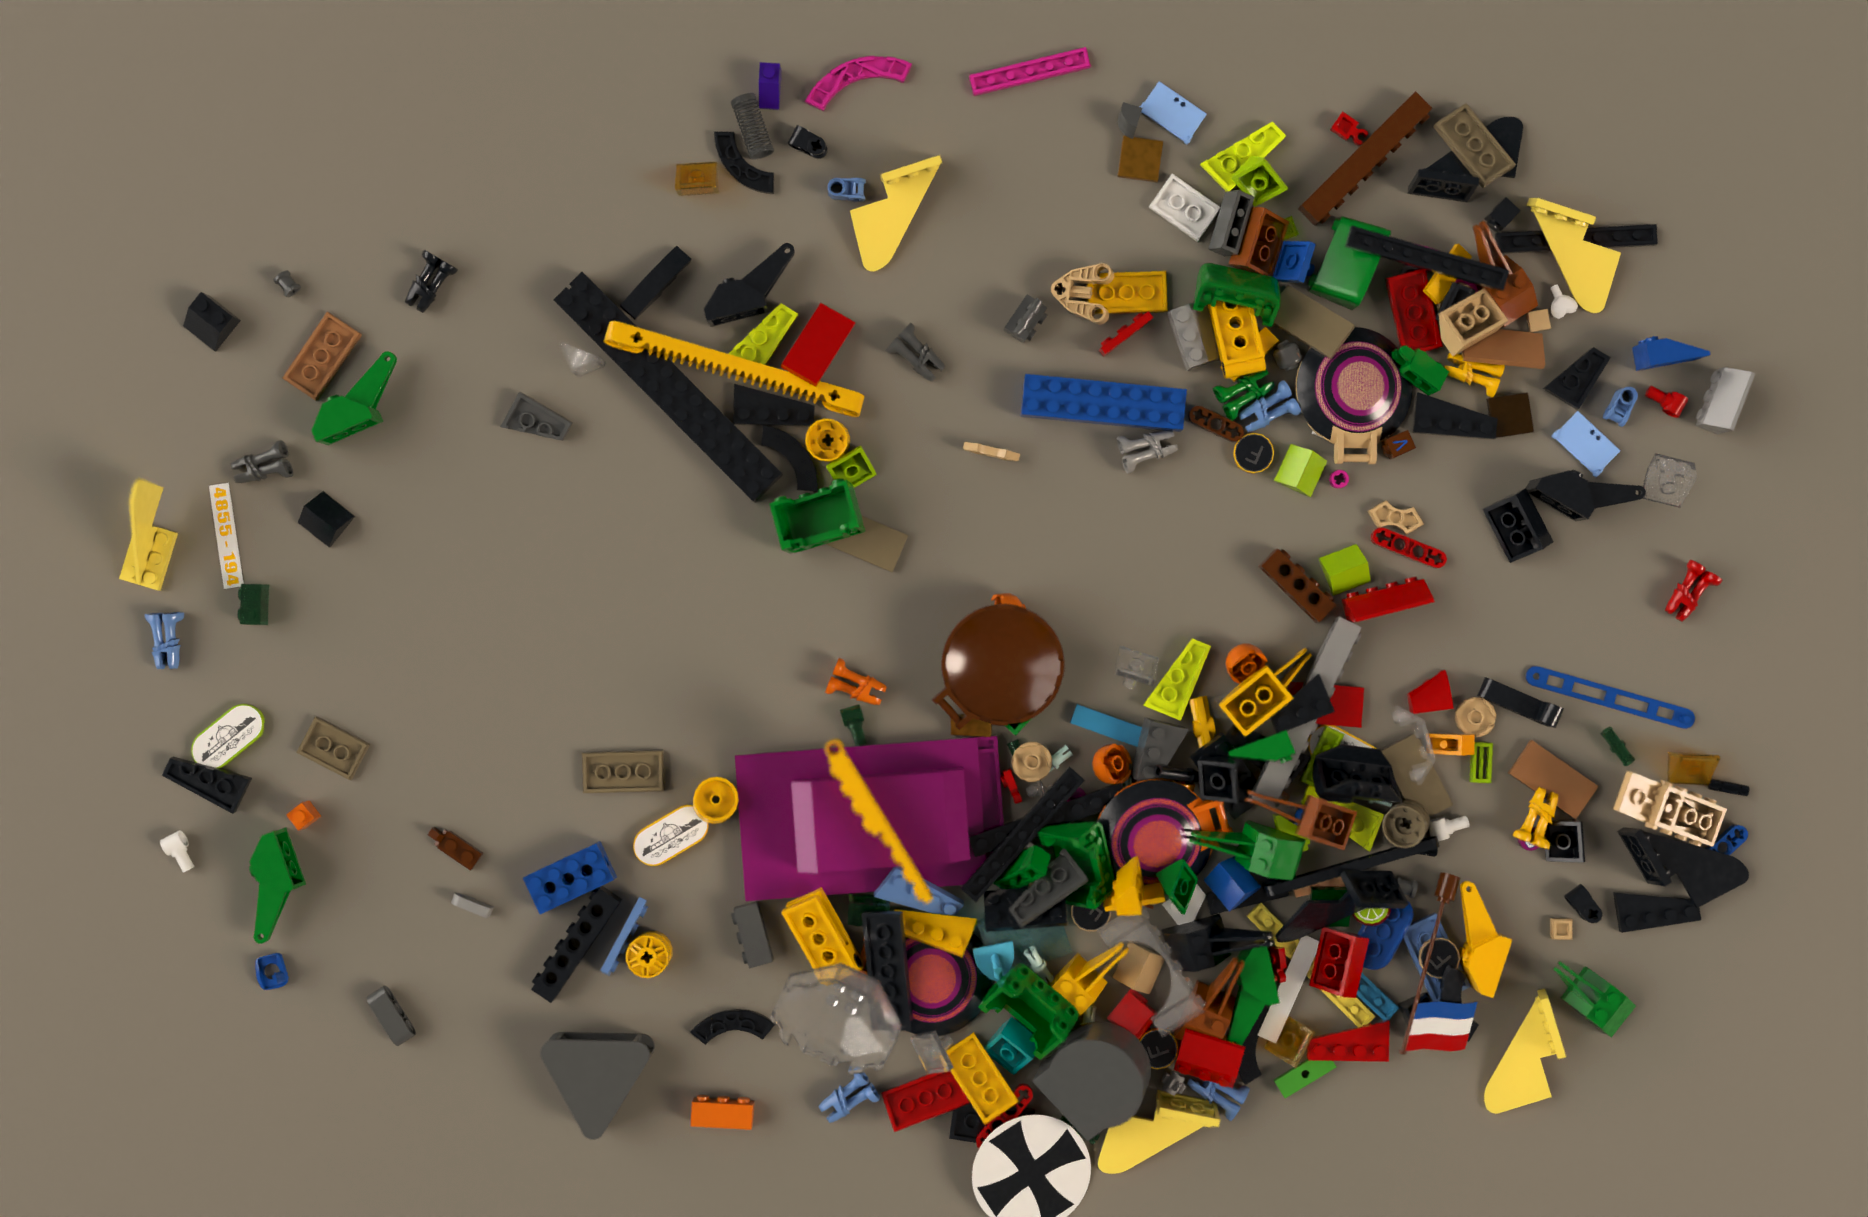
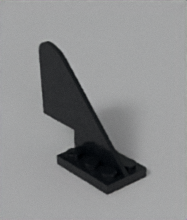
M1503 117L1493 121L1486 128L1516 164L1513 169L1501 177L1515 178L1523 123L1516 117ZM1450 151L1429 167L1417 171L1408 186V194L1468 202L1479 186V178L1473 177L1454 152Z
M1623 827L1617 831L1647 884L1667 886L1672 883L1670 877L1677 874L1696 908L1746 883L1749 878V871L1746 866L1733 856L1645 832L1642 829Z
M1344 870L1340 876L1347 888V892L1340 900H1306L1276 933L1275 938L1280 943L1294 941L1365 908L1405 909L1409 902L1392 871Z

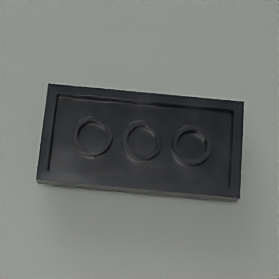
M1221 732L1189 757L1198 768L1199 759L1228 755L1229 751L1235 749ZM1231 758L1236 762L1239 802H1224L1223 804L1234 820L1256 805L1245 800L1246 797H1249L1248 790H1252L1256 779L1243 760L1239 758Z
M1030 887L986 891L984 893L986 932L1068 926L1066 897L1021 928L1011 915L1009 908Z
M971 1103L953 1110L949 1139L976 1143V1137L985 1125ZM1012 1106L1005 1112L1012 1115L1017 1111V1108ZM1024 1108L1018 1117L1035 1115V1109ZM995 1120L992 1127L996 1129L1004 1123L1001 1120Z

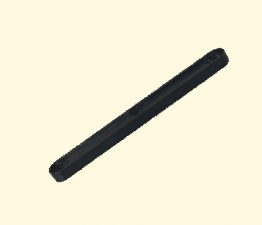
M1437 836L1423 838L1421 842L1413 847L1401 848L1396 846L1295 876L1293 880L1283 879L1269 883L1264 886L1267 897L1275 896L1340 877L1344 870L1368 869L1440 847Z

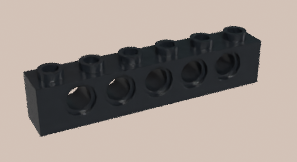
M604 886L599 888V890H593L589 896L591 901L588 906L584 905L577 915L580 918L576 924L574 922L570 924L566 930L568 935L565 940L560 939L554 949L557 950L555 955L547 958L543 964L546 968L542 974L538 972L532 980L534 986L531 990L550 1003L556 999L623 900ZM594 905H600L602 907V914H596L594 912ZM584 921L591 924V931H585L582 928ZM572 938L579 940V948H574L571 945ZM560 955H565L568 958L569 962L567 965L560 962ZM548 973H555L557 981H551L548 978Z

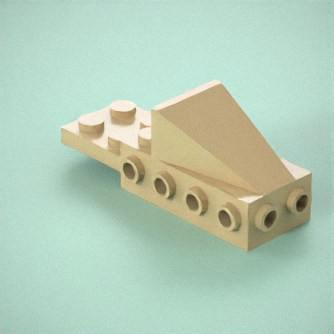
M1626 772L1613 810L1644 822L1648 828L1657 830L1659 827V832L1670 836H1672V833H1675L1674 837L1686 841L1688 838L1690 839L1688 842L1699 847L1702 844L1714 847L1727 810L1726 808L1716 805L1717 801L1707 797H1704V800L1701 799L1702 795L1691 791L1688 794V790L1679 786L1673 788V784L1661 780L1658 783L1633 772Z

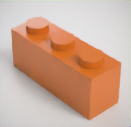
M698 1095L692 1101L691 1127L752 1130L755 1101H751L748 1097H739L738 1100H733L728 1096H718L715 1099L709 1098L708 1095Z

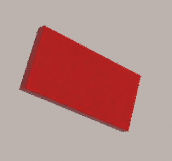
M1418 269L1385 278L1400 348L1407 345L1413 350L1419 348L1422 351H1429L1443 347L1438 322L1435 319L1436 313L1433 301L1423 292V289L1429 282L1426 270Z
M820 303L782 362L781 368L816 387L856 322Z
M1290 682L1286 689L1293 696L1302 688L1304 683ZM1334 685L1335 691L1330 701L1335 712L1318 718L1316 723L1320 725L1362 728L1364 688Z
M948 1067L881 1093L894 1132L970 1104V1101Z

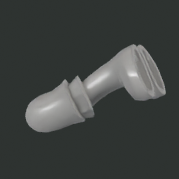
M1170 430L1156 433L1149 432V435L1143 434V438L1129 440L1125 436L1117 437V444L1121 454L1147 446L1150 448L1143 452L1122 457L1126 473L1133 472L1136 465L1142 461L1155 457L1163 459L1178 450L1177 444L1168 445L1164 448H1161L1160 444L1161 440L1174 437V432Z

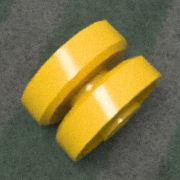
M708 778L702 781L695 790L693 797L694 811L704 822L710 824L723 823L730 819L737 808L739 801L738 792L734 785L725 778ZM718 797L720 800L718 803H713L712 798Z

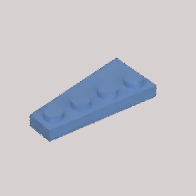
M894 867L874 892V897L933 914L955 916L964 906V900L925 879V883L933 894V900L926 904L923 900L919 901L913 892L914 884L912 882L908 883L902 873L903 867Z
M641 897L637 900L600 970L602 973L610 976L611 972H615L619 964L617 960L620 954L625 953L629 945L627 941L630 935L634 936L639 926L636 924L639 917L643 918L648 910V906H646L647 900Z

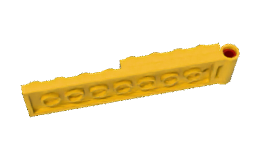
M838 738L831 739L825 748L829 756L828 761L831 764L829 769L835 779L839 778L842 785L840 787L845 796H850L853 800L851 806L857 815L861 814L864 818L862 822L864 828L868 833L872 832L874 836L882 832L880 837L886 847L890 845L892 848L891 855L896 864L903 866L902 873L908 883L912 882L914 884L913 892L919 901L923 900L925 904L933 900L932 892L845 751L843 742ZM833 744L838 746L837 751L831 748Z

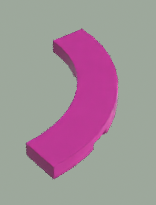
M867 56L850 60L832 69L819 80L810 91L805 103L824 111L830 100L840 90L863 79L888 78L904 83L912 63L888 56Z

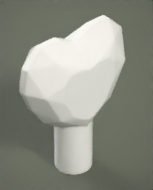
M1558 284L1550 287L1555 297L1551 305V314L1554 318L1560 319L1566 313L1576 312L1578 306L1573 298L1562 295Z

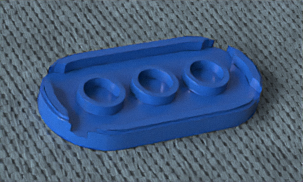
M1410 902L1405 909L1391 908L1389 917L1381 925L1373 927L1361 926L1357 935L1369 938L1364 968L1378 970L1390 963L1413 921V908Z

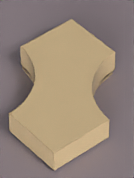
M964 442L963 446L965 451L1002 460L1017 462L1020 457L1019 453L978 443Z
M1385 500L1368 510L1377 528L1391 525L1399 528L1407 535L1424 525L1414 507L1400 510L1394 508Z

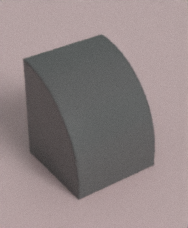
M1123 102L1118 116V126L1124 135L1133 139L1142 108Z

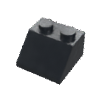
M200 292L188 307L183 327L216 352L241 320L210 295Z

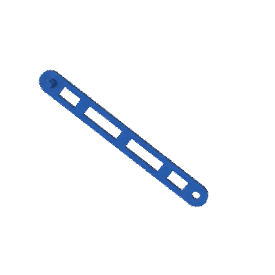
M1533 666L1526 672L1527 682L1535 687L1679 728H1689L1695 722L1694 713L1683 707L1539 666ZM1534 673L1539 674V678L1537 680L1533 678ZM1552 675L1564 679L1562 689L1547 685L1548 676ZM1574 682L1606 691L1604 701L1572 692ZM1616 695L1649 703L1646 713L1614 704ZM1659 706L1674 710L1672 720L1656 716Z

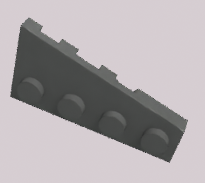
M1065 848L1048 865L1046 876L1035 880L1034 884L1009 908L1011 915L1021 928L1088 882L1086 875Z

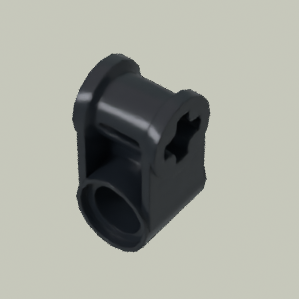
M796 125L787 143L794 149L816 159H822L828 151L825 141L821 137L799 125ZM819 144H820V146H821L822 149H821V150H820V149H817V150L815 151L814 146H817V147H818Z
M1579 884L1564 895L1567 902L1583 920L1589 923H1597L1602 919L1601 909L1582 884ZM1590 909L1593 910V911L1591 912L1592 915H1593L1592 917L1588 916V915L1590 914V913H1589V910H1590Z

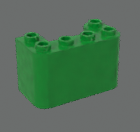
M844 478L832 481V485L829 487L818 489V493L812 495L804 493L798 496L799 499L795 500L781 496L775 498V502L769 503L781 550L790 554L798 553L865 532L853 484L844 480Z
M1021 963L1014 966L989 989L978 1006L985 1014L992 1009L999 1013L1004 1008L1033 1032L1029 1039L1035 1043V1050L1032 1054L1040 1060L1065 1041L1078 1019V1011L1069 1001L1029 967Z

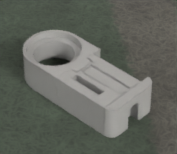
M455 893L451 901L453 905L484 918L490 917L494 906L461 893Z

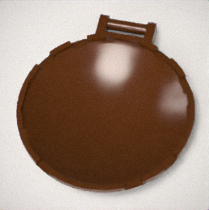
M995 604L977 609L964 617L947 638L941 661L945 687L932 698V701L949 715L959 730L973 718L991 723L992 725H1008L1030 720L1045 710L1059 691L1064 676V655L1061 643L1051 626L1042 617L1029 609L1010 604ZM947 695L965 713L962 718L944 699Z

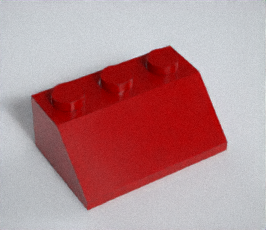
M1329 927L1322 928L1309 986L1340 997L1356 998L1369 938Z
M1185 1029L1173 1070L1184 1075L1198 1077L1203 1081L1217 1083L1222 1087L1233 1088L1245 1046Z

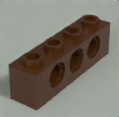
M1275 549L1258 567L1315 623H1319L1336 606L1332 602L1334 598L1326 591L1323 593L1318 588L1320 586L1314 578L1311 577L1309 579L1304 574L1305 570L1298 563L1293 564L1289 560L1291 556L1285 550ZM1281 565L1288 567L1289 571L1286 576L1281 575L1279 572ZM1296 579H1300L1303 582V587L1300 590L1294 587ZM1311 593L1317 596L1315 604H1311L1308 600Z

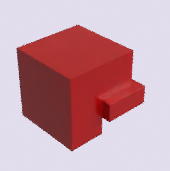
M1130 989L1108 1015L1107 1019L1112 1024L1128 1030L1140 1040L1159 1017V1014L1146 1004L1148 1000L1136 990Z

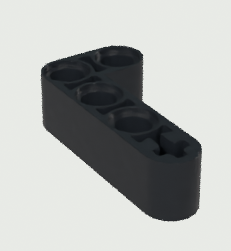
M1486 677L1477 694L1478 697L1552 728L1557 727L1564 710L1557 705L1543 702Z

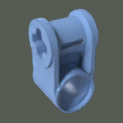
M833 178L828 183V195L834 200L865 201L864 184H866V179ZM834 185H839L842 191L834 193L831 188Z
M1633 387L1616 390L1603 414V419H1610L1618 423V426L1623 427L1628 421L1632 408L1638 398L1637 391ZM1624 391L1627 392L1629 395V400L1627 402L1624 401L1622 398V394Z

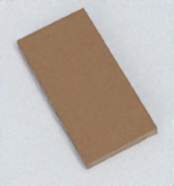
M326 312L282 378L315 401H318L362 334L331 313Z
M1499 329L1463 350V361L1544 369L1543 334Z
M1533 740L1529 741L1508 772V774L1534 792L1538 787L1545 788L1546 795L1544 799H1547L1550 792L1557 793L1558 803L1556 807L1573 819H1577L1599 787Z

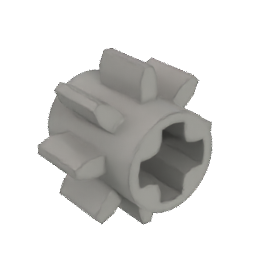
M1174 1070L1170 1074L1165 1072L1161 1078L1162 1083H1164L1162 1089L1173 1096L1177 1092L1182 1094L1186 1088L1185 1083H1183L1185 1077Z

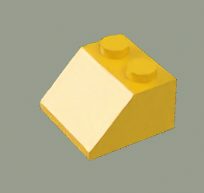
M1134 856L1119 869L1116 880H1113V892H1115V895L1111 896L1112 907L1116 908L1117 916L1142 915L1144 882L1138 856Z

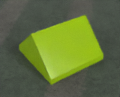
M1251 156L1231 177L1241 191L1255 197L1252 204L1254 207L1288 189L1279 175L1263 157Z
M1290 444L1274 481L1311 497L1327 460L1313 450Z
M861 445L826 465L833 480L844 478V480L852 483L854 488L877 475Z
M1357 544L1318 558L1333 596L1371 582L1368 561Z

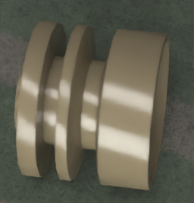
M1406 799L1402 800L1403 803L1397 802L1386 813L1382 823L1383 833L1387 840L1401 848L1413 847L1421 842L1430 825V817L1425 807L1417 801ZM1406 819L1411 820L1412 822L1409 825L1408 823L1405 824L1403 821Z

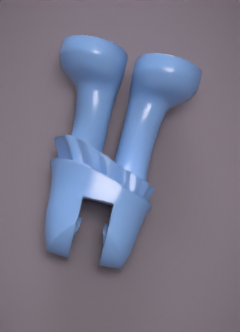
M1285 380L1279 382L1277 391L1266 399L1261 397L1259 401L1257 399L1239 413L1240 420L1250 417L1253 413L1258 418L1257 421H1253L1245 427L1247 432L1264 428L1266 425H1270L1269 422L1287 413L1294 416L1302 414L1301 408L1294 398L1267 412V408L1292 396V392Z
M184 612L145 614V619L152 629L154 647H152L153 652L151 653L154 657L156 669H165L166 654L168 667L170 669H177L179 667L181 645H178L180 638H176L175 629L176 623L184 619ZM162 623H164V628H165V636H166V642H165V643H164V641H163Z
M858 1068L854 1071V1079L845 1087L840 1085L818 1107L823 1112L834 1106L836 1110L826 1117L828 1122L832 1123L846 1117L847 1114H850V1110L862 1101L869 1099L871 1102H878L880 1096L875 1086L869 1083V1078L865 1072ZM868 1084L860 1092L846 1100V1097L853 1091Z
M1189 1079L1187 1083L1205 1101L1208 1100L1210 1104L1214 1101L1226 1111L1225 1117L1229 1121H1232L1237 1115L1240 1105L1224 1098L1215 1092V1089L1227 1094L1241 1105L1246 1100L1250 1088L1244 1085L1237 1089L1234 1087H1222L1210 1081H1204L1201 1085L1199 1082Z

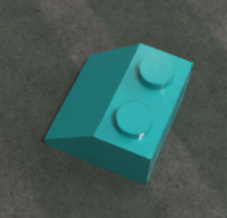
M1010 1017L984 1046V1049L990 1057L1014 1075L1035 1056L1032 1054L1035 1050V1043L1029 1040L1033 1033L1022 1026L1019 1021Z

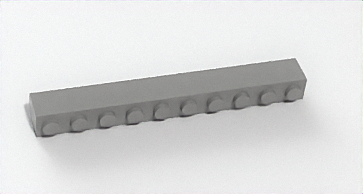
M1342 617L1335 618L1303 686L1317 674H1320L1327 694L1331 698L1335 691L1333 686L1336 680H1340L1344 673L1342 667L1345 662L1350 660L1353 654L1351 649L1361 638L1362 634L1359 632L1362 627ZM1317 719L1287 730L1296 753L1292 756L1293 760L1283 764L1280 761H1266L1251 790L1252 792L1282 800L1280 795L1283 789H1287L1291 782L1289 776L1292 770L1295 771L1299 766L1300 760L1298 758L1301 752L1304 753L1309 745L1307 739L1310 734H1314L1318 726L1316 723ZM1251 794L1248 797L1272 808L1280 805L1279 802L1262 799Z

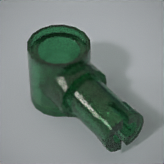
M860 704L841 709L840 713L844 726L850 729L855 746L867 743L862 728L864 717Z

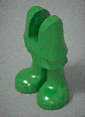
M1267 369L1238 378V383L1231 387L1225 388L1218 385L1213 388V393L1220 403L1226 402L1244 390L1247 391V393L1223 405V411L1229 420L1233 421L1237 418L1238 411L1242 406L1254 399L1264 397L1265 394L1275 387L1273 381L1264 384L1260 388L1256 383L1257 380L1269 374Z

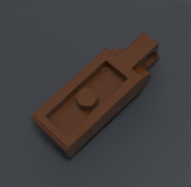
M434 827L427 834L436 841L434 845L439 850L470 871L483 855V852L451 830L444 829L441 832Z

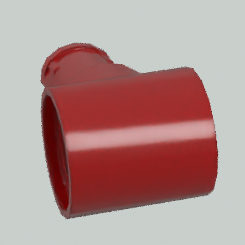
M1652 385L1644 395L1659 403L1663 407L1662 411L1674 418H1679L1689 400L1678 392L1665 393Z

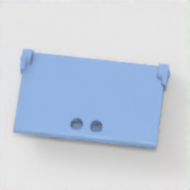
M1160 81L1146 101L1139 106L1142 108L1141 112L1184 141L1186 145L1191 142L1192 135L1207 115V113Z
M1579 411L1551 436L1580 461L1595 478L1600 475L1603 468L1621 451Z

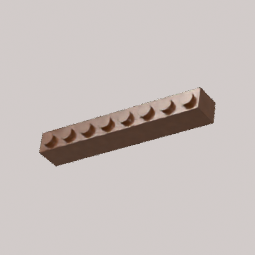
M1415 91L1298 210L1314 226L1318 222L1323 224L1331 216L1328 212L1333 207L1337 210L1345 202L1342 198L1347 193L1351 196L1359 188L1357 184L1361 180L1365 182L1373 174L1371 170L1376 165L1380 167L1388 159L1386 155L1390 151L1394 153L1402 145L1400 141L1404 137L1408 139L1416 131L1414 127L1418 123L1422 125L1430 117L1428 113L1433 108Z

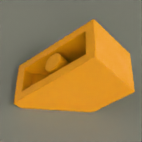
M1426 733V753L1460 756L1474 755L1475 735Z

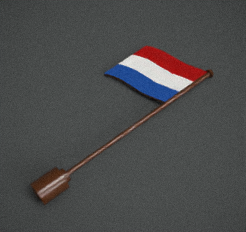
M1440 872L1434 896L1438 897L1437 901L1441 902L1402 1048L1401 1050L1399 1049V1053L1405 1055L1406 1051L1422 1049L1460 1051L1466 1048L1478 1001L1462 1004L1440 1001L1418 1003L1444 905L1449 904L1450 901L1454 902L1460 882V877Z

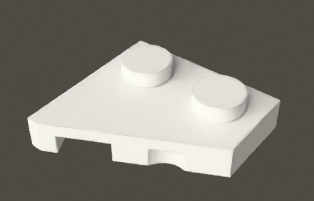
M1196 884L1185 915L1179 912L1169 897L1165 900L1166 902L1161 904L1175 922L1181 925L1195 920L1206 895Z

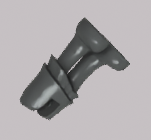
M910 323L899 334V337L910 344L920 354L919 357L910 351L898 337L885 351L889 354L899 353L914 366L913 370L917 371L916 373L932 382L936 377L926 366L931 362L941 372L945 366L933 352L932 348L929 349L927 343L923 345L914 335L915 327Z
M284 441L275 442L272 448L266 452L255 456L252 454L249 456L245 455L230 464L232 470L247 467L248 471L235 475V483L265 480L267 474L279 473L285 478L292 477L294 472L291 463L287 459H281L288 457L289 454ZM281 459L265 466L259 465L269 460Z

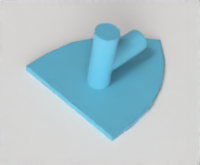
M1013 941L973 948L977 967L989 979L997 982L1011 969L1014 960Z

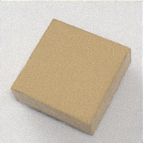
M1548 309L1526 313L1529 332L1551 329Z
M1550 918V939L1572 940V919Z

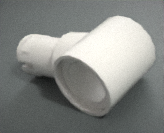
M1466 816L1451 820L1444 817L1432 819L1429 825L1430 836H1437L1438 841L1450 838V834H1453V832L1469 827V821Z
M181 830L160 840L165 854L171 855L172 858L175 857L183 873L195 867L186 852L189 845L188 839Z

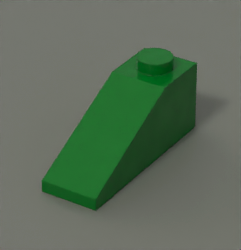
M1287 730L1228 752L1230 758L1268 762L1280 761L1281 764L1293 760L1292 756L1296 754Z
M1034 845L1020 853L993 884L1001 889L1021 888L1046 876L1051 855L1041 847Z

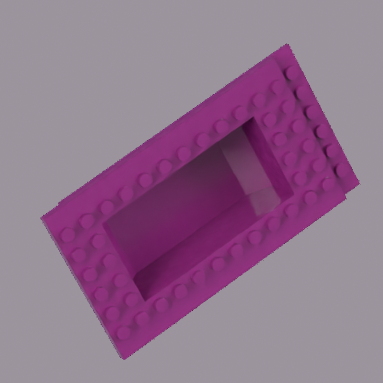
M997 735L991 737L844 747L923 879L938 887L963 885L993 852L975 857L969 837L1004 824ZM835 747V748H832V749H833L834 751H837V750H838V747ZM825 748L735 755L745 901L796 898L819 888H822L826 895L875 892L894 867H903L901 864L897 865L891 855L893 850L890 845L886 847L880 837L882 832L874 836L872 832L868 833L862 824L864 818L861 814L857 815L851 806L853 800L850 796H845L840 787L842 785L839 778L835 779L829 769L831 764L828 761L829 756Z

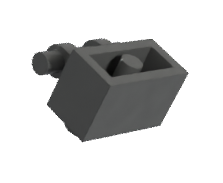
M1027 294L1004 327V331L1023 344L1026 340L1030 341L1036 333L1034 328L1037 323L1042 324L1048 314L1045 313L1047 307L1042 304L1043 302L1040 299H1034Z

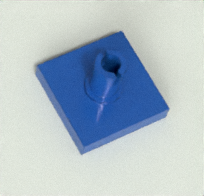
M1283 241L1272 277L1276 278L1278 282L1304 283L1306 276L1312 275L1315 269L1314 265L1310 264L1316 244L1311 241Z

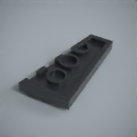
M1249 872L1261 888L1234 909L1289 896L1288 892L1275 896H1266L1264 886L1283 879L1267 878ZM1213 891L1205 894L1210 915L1228 911Z

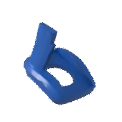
M273 953L256 959V977L262 989L271 990L283 987L288 983L289 977L282 954ZM271 963L276 964L280 971L272 975L273 979L265 975V968Z

